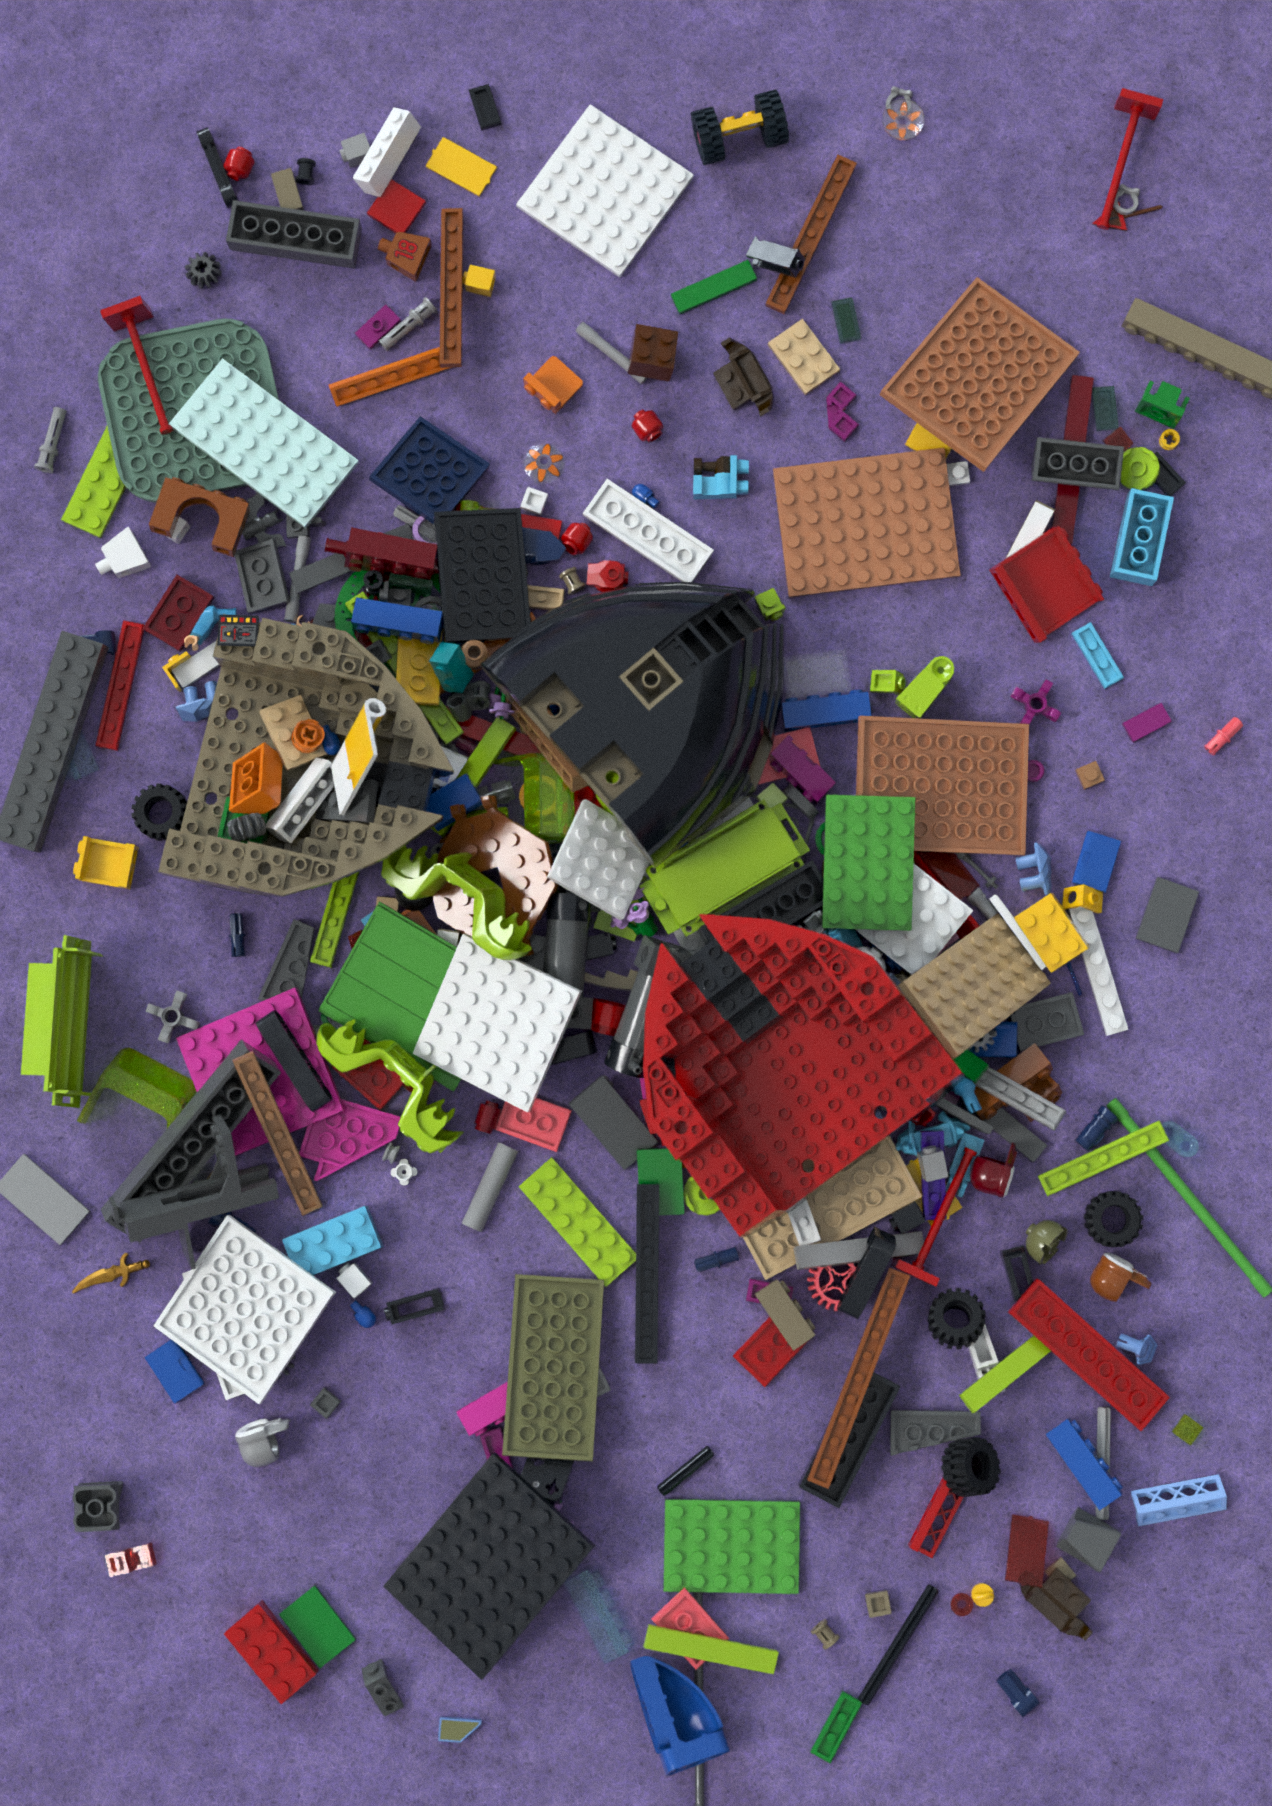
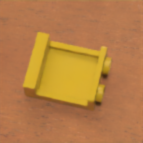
M83 836V840L79 841L77 852L80 854L79 860L75 862L73 868L75 879L130 890L139 847L129 843L122 844Z

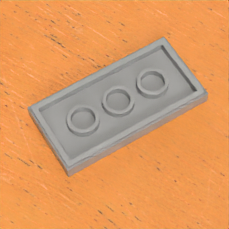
M23 1154L0 1180V1193L59 1245L66 1241L91 1212L26 1154Z

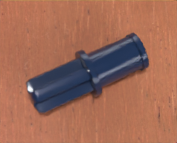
M241 913L230 914L231 935L228 936L231 938V957L246 956L244 948V937H246V934L243 932V915Z
M736 1247L718 1253L713 1251L714 1254L695 1259L694 1264L696 1270L701 1272L717 1266L721 1268L720 1265L739 1261Z

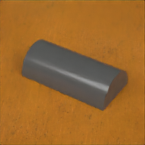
M1037 437L1032 459L1031 481L1119 491L1124 447Z

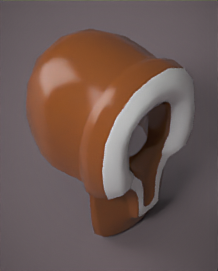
M1109 1252L1101 1256L1090 1277V1284L1095 1293L1112 1302H1117L1129 1280L1147 1289H1150L1152 1285L1147 1276L1135 1270L1130 1262Z

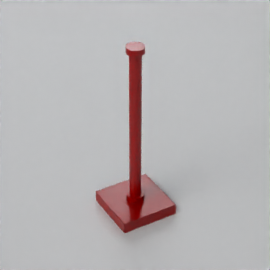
M1125 88L1121 89L1114 109L1130 113L1131 116L1102 216L1096 225L1098 228L1108 230L1110 227L1108 222L1139 116L1155 120L1164 99Z
M137 296L100 310L102 318L114 332L126 327L128 328L161 427L159 429L162 435L171 433L173 428L168 423L135 325L154 317L151 308L141 296Z
M967 1147L963 1150L965 1154L916 1261H912V1264L894 1258L891 1265L932 1286H937L940 1278L925 1272L923 1265L973 1156L976 1157L977 1152Z

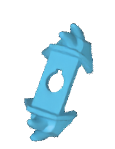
M942 1111L938 1115V1120L944 1123L914 1131L916 1126L914 1122L909 1121V1128L898 1136L895 1148L904 1154L918 1157L917 1152L921 1151L920 1131L943 1130L944 1146L952 1148L963 1136V1133L970 1130L971 1127L966 1123H962L958 1118L948 1117Z

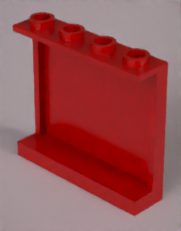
M1060 526L1050 528L989 569L1034 643L1042 642L1047 638L1048 634L1097 601L1104 600L1101 595L1103 594L1101 587L1093 582L1090 577L1092 575L1090 569L1085 564H1082L1079 559V551L1076 547L1071 546L1068 541V533L1064 528H1060Z

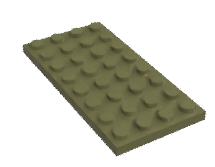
M515 1274L502 1456L593 1462L604 1280Z

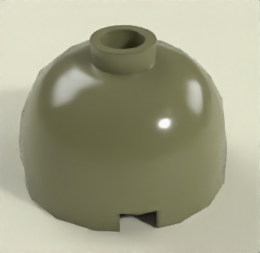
M1043 1220L1038 1224L1032 1223L1026 1231L1028 1235L1026 1238L1028 1254L1040 1265L1047 1263L1059 1250L1057 1246L1060 1243V1239L1063 1242L1065 1241L1068 1229L1052 1220Z

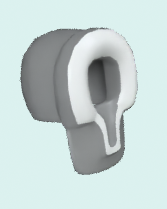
M282 1418L272 1421L259 1419L241 1427L235 1434V1440L238 1443L244 1462L252 1467H263L278 1460L280 1452L275 1433L287 1429L291 1420Z

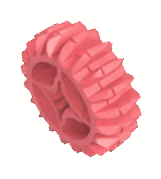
M854 1263L847 1264L850 1269L842 1273H837L832 1266L819 1267L816 1271L809 1269V1272L814 1274V1278L808 1277L807 1281L814 1282V1285L808 1286V1290L816 1289V1292L811 1297L814 1299L820 1296L821 1298L817 1304L821 1305L826 1301L825 1309L829 1310L831 1304H834V1311H838L837 1306L840 1299L828 1298L824 1293L832 1289H838L843 1294L846 1289V1280L853 1275L858 1264L856 1266ZM825 1268L829 1275V1280L820 1288L819 1276ZM831 1271L837 1277L840 1275L843 1277L840 1282L844 1291L841 1287H837V1285L835 1287L831 1285L834 1281Z

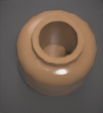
M470 640L461 647L466 657V665L472 670L481 669V663L488 658L486 645L478 640Z

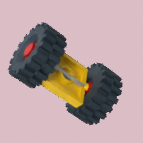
M777 89L756 94L754 96L755 110L743 113V116L735 119L734 116L724 118L720 124L712 106L691 112L693 134L703 165L725 160V147L722 137L757 127L761 130V135L767 148L789 143L788 123Z

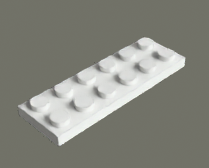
M609 479L604 482L583 512L584 517L681 582H693L714 552L712 548Z

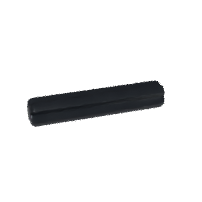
M708 1446L704 1447L657 1486L659 1492L663 1496L667 1495L714 1456L713 1451Z

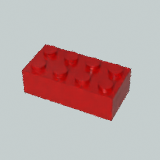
M263 1600L224 1633L226 1638L280 1704H283L319 1671L317 1666Z

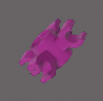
M1046 679L1038 693L1032 695L1027 694L1018 687L1014 689L1010 697L1025 704L1026 710L1019 724H1030L1033 717L1040 714L1053 722L1058 720L1061 712L1048 706L1046 695L1053 685L1052 682ZM1032 700L1039 701L1041 709L1032 708L1030 702Z

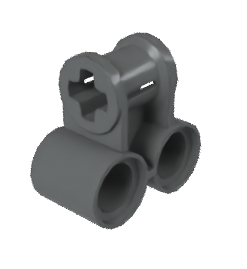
M476 681L467 684L463 693L450 692L451 696L447 699V706L456 721H467L472 716V711L484 710L489 707L490 699L488 694L491 691L490 684L486 681Z

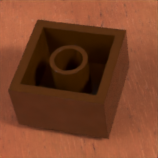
M636 324L632 336L627 374L669 382L674 370L678 331Z

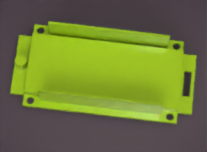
M763 799L693 840L690 844L675 851L655 868V874L650 872V869L654 867L652 865L646 869V873L650 879L639 885V888L642 889L644 887L642 893L667 934L669 935L681 929L685 937H687L705 924L700 918V914L721 915L798 869L794 866L795 862H798L800 867L805 865L800 857L808 853L810 849L781 802L769 808ZM758 805H764V809L760 810ZM787 819L798 837L797 840H792L783 826L782 820ZM687 926L692 928L691 932L686 931Z
M67 935L63 937L62 948H53L52 964L29 963L21 1075L44 1076L43 1091L53 1092V1106L80 1108L81 1096H92L94 1094L83 1092L91 961L92 957L103 956L100 953L91 951V941ZM63 1096L70 1097V1104L62 1103Z

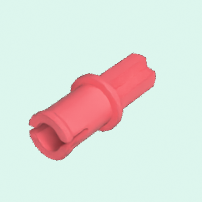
M1233 717L1221 730H1217V734L1204 745V748L1206 750L1209 749L1208 752L1214 756L1226 743L1231 742L1230 739L1243 727V723L1238 718Z

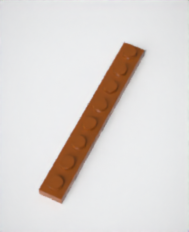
M837 154L792 247L795 250L796 248L799 249L805 258L804 266L796 278L779 274L766 301V307L785 315L856 168V162Z
M463 208L441 209L440 367L450 368L462 367Z

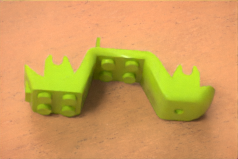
M405 845L383 860L381 876L386 879L388 885L401 890L403 896L410 900L433 896L447 882L458 885L463 889L465 895L474 898L472 939L476 945L491 956L505 961L516 960L532 950L531 946L522 942L529 929L530 921L526 920L522 926H519L516 922L519 915L518 912L506 918L503 890L467 863L472 854L467 852L452 854L444 859V863H437L438 854L434 853L430 859L426 858L425 853L428 847L423 846L417 851L414 859L411 860L410 855L413 849H407Z
M356 1019L348 1021L338 1030L329 1023H323L317 1033V1048L321 1055L337 1070L347 1072L381 1059L384 1061V1066L390 1071H395L405 1085L414 1088L398 1122V1126L405 1136L411 1137L417 1142V1146L422 1151L430 1154L436 1151L442 1153L447 1146L451 1145L464 1133V1131H448L443 1129L455 1114V1108L450 1109L449 1112L442 1110V1104L445 1102L444 1098L427 1105L428 1096L434 1083V1077L431 1073L437 1067L436 1065L431 1066L427 1070L393 1040H381L363 1045L367 1029L364 1028L359 1033L355 1032L353 1025L356 1023Z

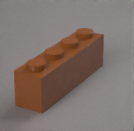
M1034 1043L998 1069L997 1072L1031 1090L1034 1083L1039 1080H1045L1050 1076L1053 1067ZM977 1086L975 1087L976 1090L974 1092L982 1109L974 1112L980 1120L991 1119L997 1114L998 1109L1003 1106H1009Z

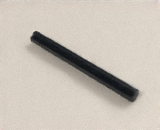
M927 1585L860 1693L858 1699L863 1704H870L937 1596L938 1590L934 1586Z

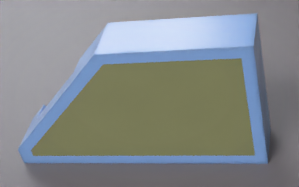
M440 1716L438 1741L461 1743L482 1724V1719Z

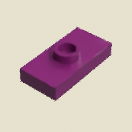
M385 304L355 332V335L371 350L401 320Z

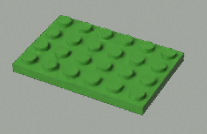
M826 795L822 928L912 931L915 797Z
M665 1499L663 1591L680 1592L685 1588L688 1592L799 1594L800 1502Z

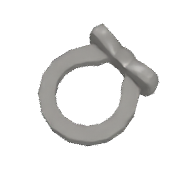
M893 86L891 94L886 100V110L891 109L890 102L897 95H902L907 103L909 112L911 108L910 98L913 95L912 91ZM901 114L897 118L903 117L905 114Z
M1120 184L1113 205L1114 210L1122 215H1129L1135 212L1138 206L1140 189H1132L1124 184ZM1125 193L1131 195L1134 202L1133 206L1129 209L1121 208L1117 202L1118 198Z

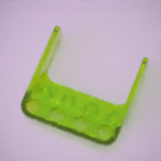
M529 753L495 760L494 765L508 767L523 765L525 828L548 843L564 841L575 817L574 792L572 793L542 753Z
M123 1048L102 1072L77 1122L86 1124L104 1088H109L162 1115L167 1121L168 1128L194 1097L196 1089L192 1079L135 1049Z

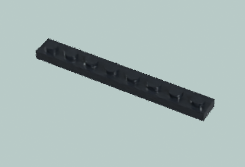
M637 1184L635 1364H657L659 1184Z

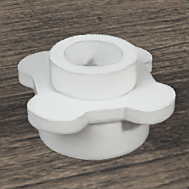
M401 1159L399 1165L396 1168H392L391 1175L399 1179L401 1185H407L409 1179L417 1175V1169L411 1167L407 1159Z

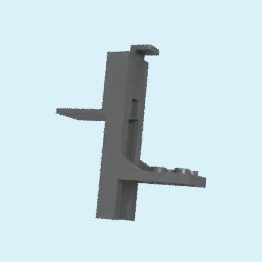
M221 1114L212 1116L213 1125L210 1126L212 1137L216 1139L217 1145H214V1151L218 1159L209 1179L119 1202V1208H117L114 1197H108L114 1221L116 1224H123L130 1243L178 1230L182 1251L191 1270L196 1269L187 1223L279 1198L277 1183L274 1178H269V1170L266 1163L238 1171L232 1135Z

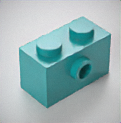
M440 642L429 660L443 690L447 692L463 693L474 675L472 669L466 665V657L459 644Z

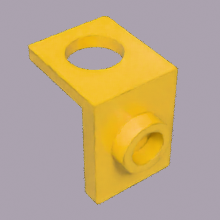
M187 651L181 655L172 656L168 660L169 663L162 667L179 692L183 690L171 674V670L191 658Z
M1084 884L1064 888L1062 904L1064 910L1083 907L1097 914L1102 913L1103 892ZM1072 892H1076L1075 901L1069 903V895Z

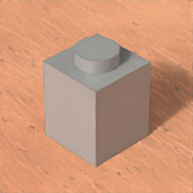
M365 133L340 141L343 149L339 150L343 162L348 161L350 168L360 165L370 149Z
M935 1145L922 1148L923 1151L917 1152L921 1175L926 1182L948 1177L944 1152Z

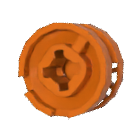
M301 720L295 726L291 740L298 751L312 753L319 749L324 740L325 732L316 720Z

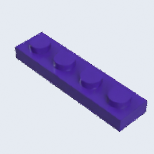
M920 1131L921 1151L926 1146L935 1145L944 1152L945 1157L944 1131ZM922 1178L924 1220L935 1219L946 1195L945 1178L926 1182Z

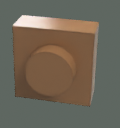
M1097 761L1075 770L1084 790L1105 781Z

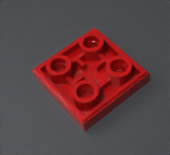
M391 179L382 196L377 197L368 210L367 216L394 233H406L425 206L426 201Z

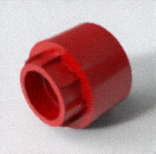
M593 998L591 1030L604 1035L615 1036L626 1005L606 999Z

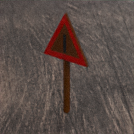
M1162 205L1138 210L1129 215L1119 214L1113 208L1108 222L1110 224L1109 228L1127 231L1124 218L1160 210ZM1101 216L1092 224L1097 225V222L1100 221Z

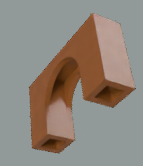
M165 477L149 522L151 532L172 538L179 516L186 508L196 504L207 505L213 508L219 515V523L211 543L213 551L234 557L250 512L249 503L240 497H227L225 493L218 490L213 492L205 490L199 484L189 485L179 478L172 477L170 479Z

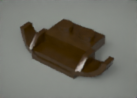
M729 337L721 342V345L729 354L730 362L713 372V375L732 410H737L752 400L759 410L760 417H762L772 409L773 387L754 352Z
M1057 1567L1043 1583L1027 1570L1017 1578L1026 1601L1054 1624L1060 1632L1080 1637L1085 1641L1092 1635L1093 1632L1090 1627L1078 1616L1091 1601V1598Z

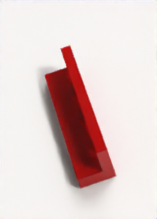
M943 1477L908 1544L911 1549L919 1551L930 1558H933L964 1498L958 1496L956 1499L955 1494L949 1492L952 1488L946 1486L947 1481ZM952 1495L955 1502L953 1507L943 1511L942 1504L946 1496ZM950 1512L949 1515H948V1517H947V1519H946L945 1513ZM942 1515L944 1520L943 1527L933 1531L932 1523L935 1517ZM935 1533H939L937 1539L935 1538ZM932 1535L934 1545L929 1552L922 1548L921 1545L926 1536Z

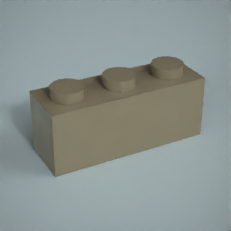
M775 1279L757 1291L755 1296L794 1351L816 1336L813 1333V1330L816 1328L809 1318H803L800 1313L803 1309L798 1301L790 1299L787 1294L790 1290L783 1280L779 1282Z

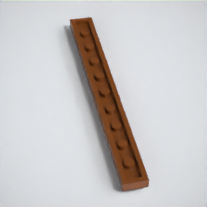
M890 1267L887 1270L807 1480L829 1489L910 1275Z

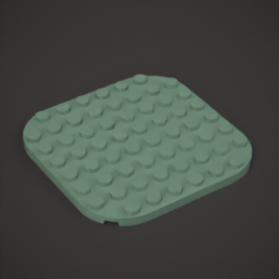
M217 319L139 335L168 423L176 416L222 358L279 400L266 344L260 334L255 329L253 330L245 325L244 322L234 319ZM131 337L121 340L112 346L104 360L101 361L98 371V384L117 472L125 487L136 497L156 503L165 477L170 479L176 477L189 485L199 484L205 490L211 492L248 486L174 429L169 434L162 435L159 429L161 427Z

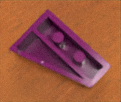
M788 735L770 754V766L778 773L782 771L787 776L786 781L795 788L798 786L803 791L802 795L810 803L813 801L817 804L834 787L836 782L807 756L808 753L804 749L800 750L792 742L793 738Z

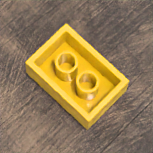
M1054 893L1048 894L1014 917L1051 973L1090 948Z

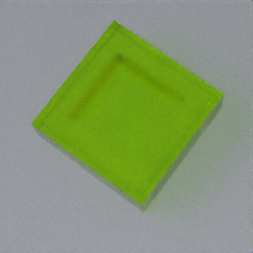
M1183 1414L1171 1432L1191 1446L1204 1427L1186 1414Z

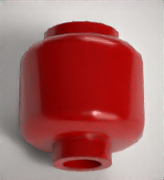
M237 147L229 151L223 167L228 172L227 176L229 178L239 181V179L249 177L255 160L249 150Z
M642 409L633 416L635 420L631 426L641 441L651 443L662 435L663 424L653 410L645 412Z
M571 523L561 536V542L566 547L565 551L571 555L583 554L593 541L591 529L585 523Z

